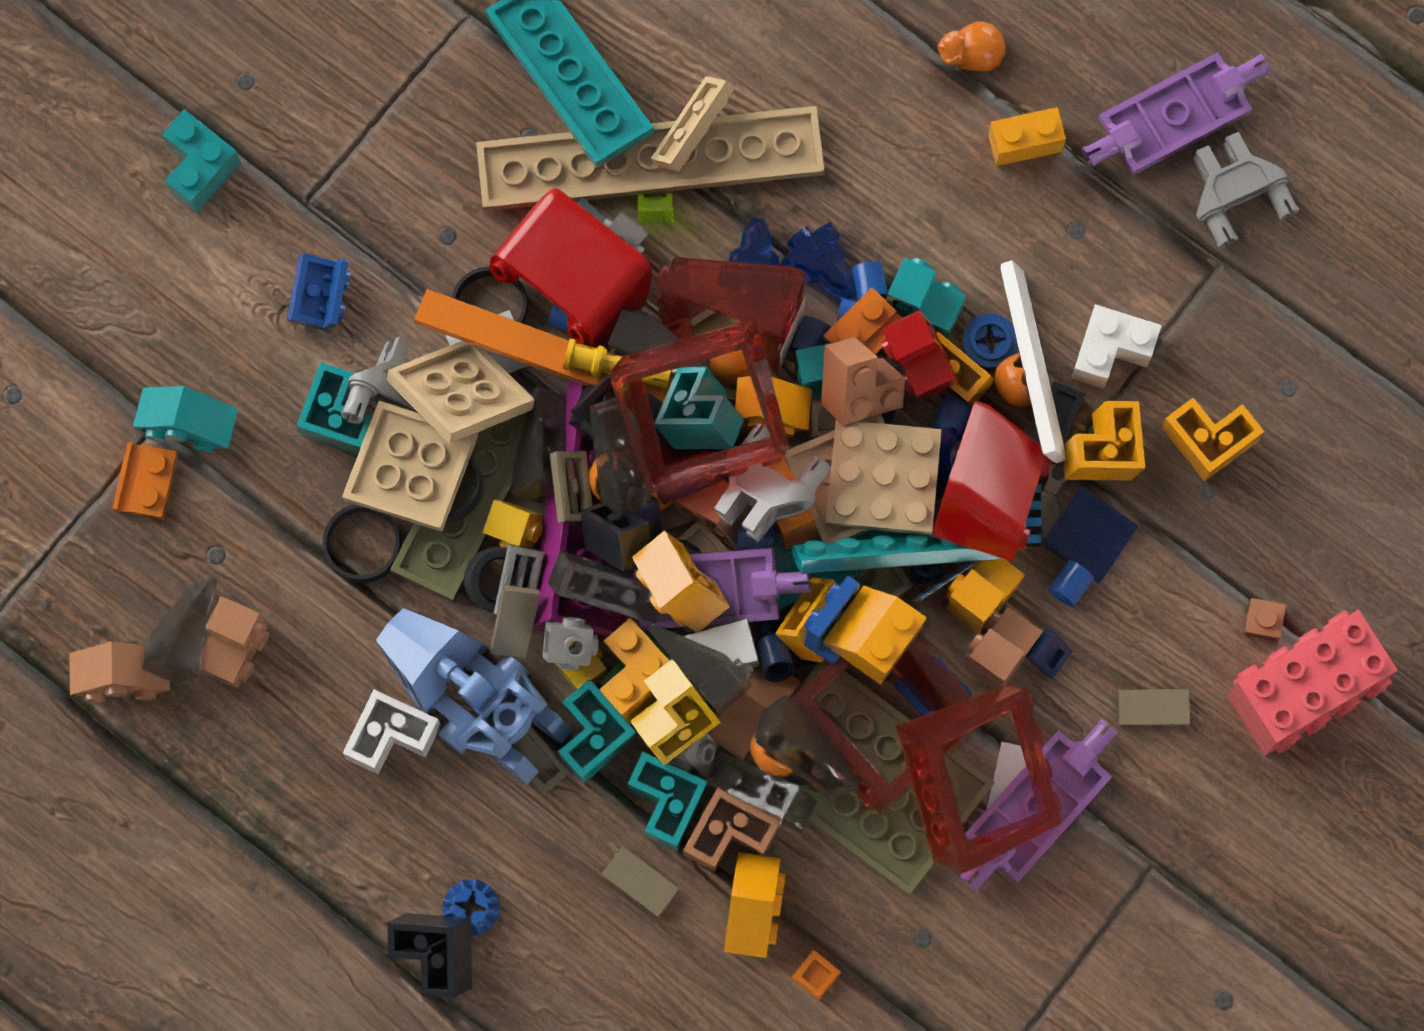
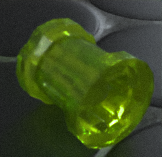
M638 194L639 225H644L646 221H666L667 224H673V194H667L666 197H644L643 194Z

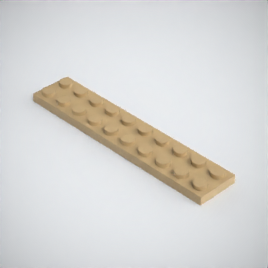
M810 106L716 116L709 126L707 134L701 138L691 153L690 159L682 166L679 172L658 167L650 159L675 121L651 123L654 127L653 135L598 168L594 166L570 132L476 142L483 211L534 206L543 195L553 188L561 190L576 202L824 175L817 107Z

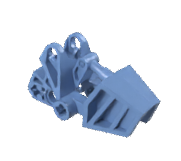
M403 608L387 623L376 639L390 667L419 710L431 716L436 711L448 721L437 734L447 745L461 755L466 749L488 754L525 785H528L539 771L523 754L511 745L519 741L527 733L532 721L539 729L559 744H562L573 731L557 713L546 706V701L527 677L530 673L524 666L511 656H503L496 666L483 657L488 648L483 643L459 630ZM466 668L468 671L472 670L474 673L470 677L462 670ZM448 681H453L461 687L457 693L479 715L477 718H474L444 693L448 688L446 684Z

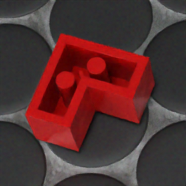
M920 310L882 328L885 339L881 340V344L888 358L892 359L895 364L900 363L906 373L903 375L905 377V388L909 395L915 393L920 400H924L959 383L931 321Z

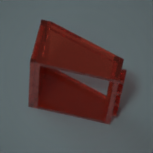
M674 257L670 267L663 266L657 280V285H659L657 295H660L658 313L662 315V326L675 330L705 310H711L740 322L745 331L749 332L758 342L761 355L770 369L777 372L780 367L781 349L804 301L806 272L789 266Z
M755 318L622 356L608 373L649 494L660 491L661 495H668L679 491L681 485L693 482L695 486L704 485L713 481L715 475L726 472L729 477L736 476L748 471V466L761 463L762 467L772 466L781 462V457H784L789 449L762 338ZM742 350L770 437L665 466L643 378Z
M916 637L892 671L941 723L947 732L890 784L812 700L846 670L851 663L840 657L835 664L830 663L790 699L785 708L790 723L796 729L803 730L810 737L813 748L821 756H827L835 765V770L839 777L846 783H851L860 792L859 796L862 802L869 809H875L880 815L966 743L987 716L982 708Z
M1008 684L896 726L934 862L959 873H965L1062 823L1059 814L1061 802L1052 788L1050 781L1052 769L1048 760L1043 755L1041 747L1043 735L1040 728L1034 722L1032 714L1034 702L1026 688ZM1011 711L1039 813L967 840L941 745Z

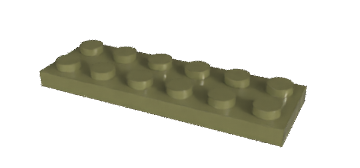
M533 409L477 432L478 438L471 454L483 478V491L477 506L466 517L452 523H445L442 532L414 523L390 569L391 573L454 603L464 583V573L469 561L481 550L488 536L482 532L493 500L506 501L547 420L546 415ZM468 462L450 512L462 507L473 494L476 474L470 462Z

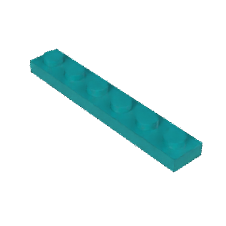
M909 534L907 537L896 538L876 536L869 540L843 538L839 542L828 543L812 540L805 542V544L792 545V559L801 574L1003 559L932 537V535Z

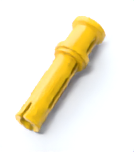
M570 338L563 369L569 370L572 367L591 372L592 376L597 377L601 376L602 373L608 374L614 367L622 365L634 381L667 390L672 367H664L607 353L608 349H605L604 346L599 345L598 348L577 344L575 339Z

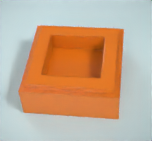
M813 950L791 979L819 1001L840 976L841 971Z

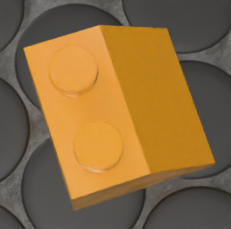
M863 586L822 644L881 685L920 632L927 617L896 596Z

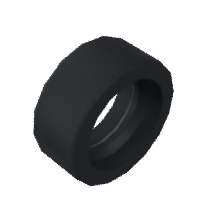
M489 547L479 551L469 561L464 573V586L470 600L477 607L494 613L496 601L487 598L482 592L479 585V575L487 563L496 559L505 560L506 547ZM516 554L514 567L516 568V570L520 554ZM528 560L522 584L523 588H527L531 565Z

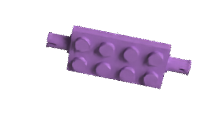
M1218 52L1099 114L1098 119L1105 129L1107 136L1087 147H1083L1082 153L1084 158H1089L1090 160L1087 163L1090 167H1094L1105 159L1118 154L1132 176L1249 115L1252 108L1245 98L1243 90H1245L1247 84L1271 73L1268 62L1263 64L1262 62L1265 58L1262 54H1259L1238 67H1229L1224 63Z
M774 547L689 554L697 569L716 581L730 606L708 625L734 623L745 619L748 622L780 619V595L811 593V582L797 583L811 579L810 573H778V570H776ZM639 569L634 570L633 582H630L627 586H603L599 588V598L613 597L599 601L600 608L603 610L606 608L631 606L633 610L637 611L641 630L680 627L670 614L666 612L663 615L653 606L650 601V597L653 594L650 589L640 582L636 575Z
M1100 719L1081 742L1077 741L1076 743L1058 730L965 833L964 837L980 853L968 869L959 876L967 884L975 874L978 875L969 886L973 891L977 892L980 886L996 869L1002 870L1018 884L1112 777L1097 763L1099 760L1098 754L1118 735L1114 728L1110 727L1102 737L1100 736L1107 727V722Z

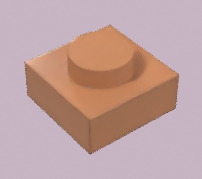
M1251 598L1244 635L1279 641L1286 604Z

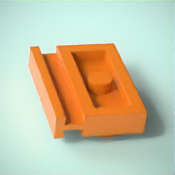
M871 288L823 335V339L830 344L856 337L872 353L878 355L884 349L881 344V340L885 339L882 328L903 318L882 296Z
M127 442L112 509L115 512H126L131 515L164 520L179 455L176 450Z

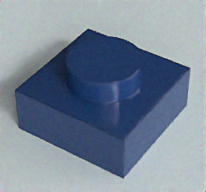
M1045 629L1026 657L1044 676L1054 679L1073 651L1055 632Z

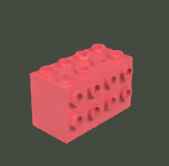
M1346 610L1339 613L1328 621L1329 624L1322 628L1324 631L1319 633L1315 628L1298 639V642L1293 645L1292 650L1289 651L1286 646L1282 647L1268 656V660L1263 663L1264 666L1258 669L1257 665L1254 664L1238 674V678L1233 681L1235 686L1227 695V698L1264 757L1275 750L1278 754L1286 751L1302 738L1301 734L1306 732L1310 736L1316 733L1332 720L1331 716L1336 714L1340 718L1346 715L1362 702L1361 698L1366 696L1370 700L1384 692L1386 687L1393 683L1390 678L1398 670L1359 610L1350 615Z

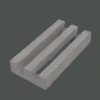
M508 545L493 614H498L504 585L510 586L516 554H520L513 586L522 587L528 556L533 557L527 588L537 589L544 552Z

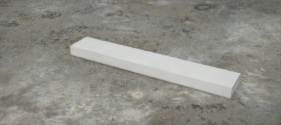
M1011 260L1001 264L1000 268L1023 368L1025 369L1026 382L1041 448L1045 456L1053 462L1059 463L1067 460L1025 274Z

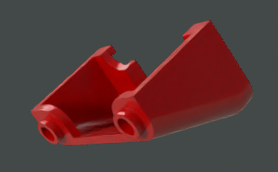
M556 188L549 190L540 198L492 255L489 264V270L498 281L513 284L521 277L568 315L567 331L570 338L575 339L577 344L593 348L598 347L646 305L652 279V268L641 253L567 194Z
M974 401L945 489L932 537L1013 562L1017 548L1025 550L1031 530L1024 528L1039 477H1047L1052 460L1043 454L1041 444L989 404Z

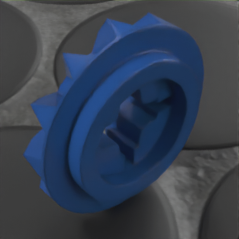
M984 314L974 318L967 325L963 335V347L967 356L980 367L996 368L1003 360L1014 355L1018 347L1013 324L997 314ZM988 329H990L993 339L1001 341L995 344L993 354H990L987 345H981L980 341L985 340Z
M478 879L461 880L449 888L443 900V916L466 917V911L456 905V903H468L472 894L475 893L476 905L486 909V912H473L472 917H470L471 936H478L490 930L497 921L500 911L499 900L490 885Z

